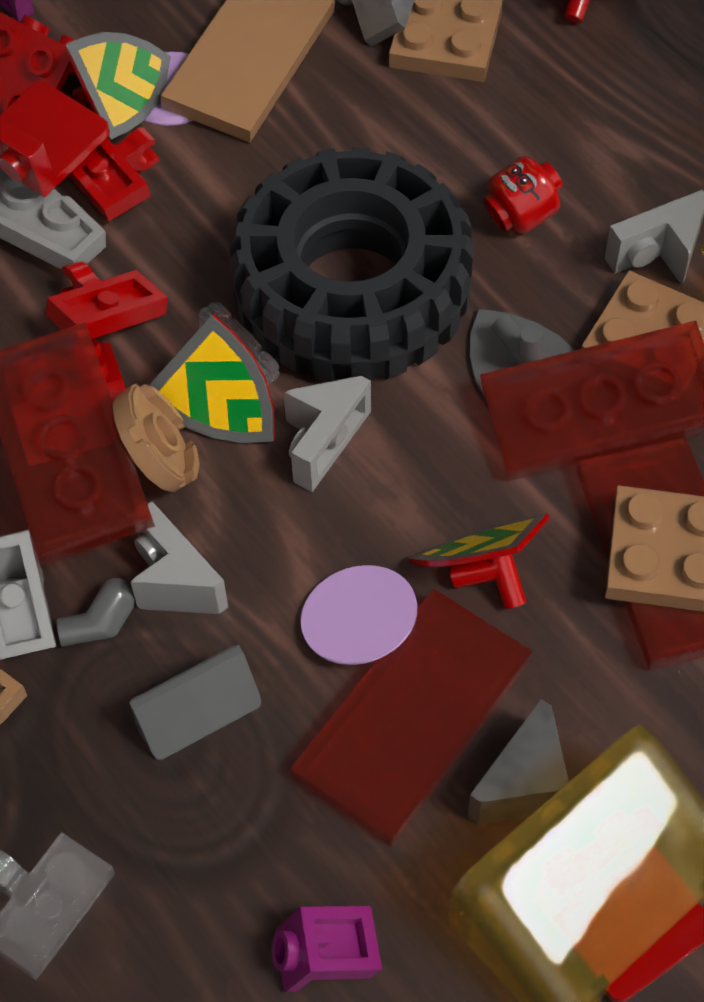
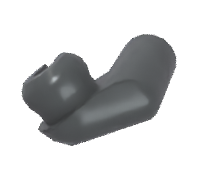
M120 578L108 579L101 585L87 613L57 618V629L61 647L115 637L134 607L135 598L130 585Z

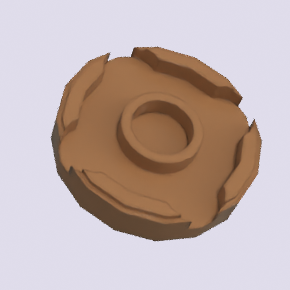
M136 383L118 393L113 402L114 422L128 453L145 476L159 488L170 492H175L196 480L200 466L198 451L192 440L187 443L184 442L179 432L185 428L184 420L171 402L156 388L146 384L139 387Z

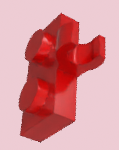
M144 127L134 130L116 145H113L106 138L68 175L107 222H110L151 196L148 183L137 171L148 170L160 161L159 156L151 149V146L156 144L155 139Z
M83 261L62 266V272L69 277L73 285L61 289L60 294L47 298L46 316L76 344L166 315L168 297L137 270L101 281L93 273L89 265Z

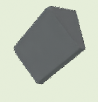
M234 645L131 699L129 705L136 728L153 758L159 761L258 709L261 706V697L242 649L239 645Z

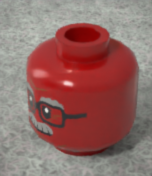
M522 156L489 178L486 184L488 195L483 198V203L493 221L502 231L507 232L511 229L523 235L559 211L560 196L558 190L563 187V182L549 162L545 161L540 165L536 160L528 156Z

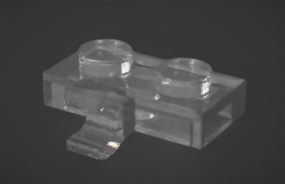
M62 832L31 873H28L15 860L0 850V891L11 897L0 912V956L37 980L115 875L113 866Z

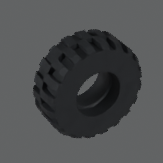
M352 147V151L335 152V149L318 151L316 156L305 160L301 157L285 164L282 171L277 175L271 173L255 188V197L250 195L244 201L237 213V223L231 229L229 240L230 266L234 299L237 301L239 318L244 328L253 333L254 342L266 354L270 356L277 354L280 358V364L298 373H301L302 370L312 373L317 380L332 382L334 379L362 376L371 381V378L384 375L387 379L407 372L408 366L417 363L419 366L437 354L438 343L444 345L452 339L459 329L460 318L467 312L470 301L474 243L471 241L472 227L469 218L463 209L459 207L458 198L444 183L439 185L436 182V176L420 164L413 166L407 163L403 156L387 151L383 155L372 153L369 148ZM342 249L373 251L383 255L395 264L390 270L377 277L351 282L333 280L309 268V265L321 256Z

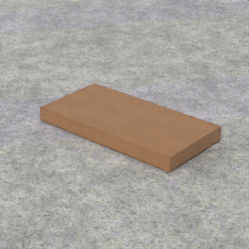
M226 0L162 93L161 107L250 143L332 16L335 9V0Z

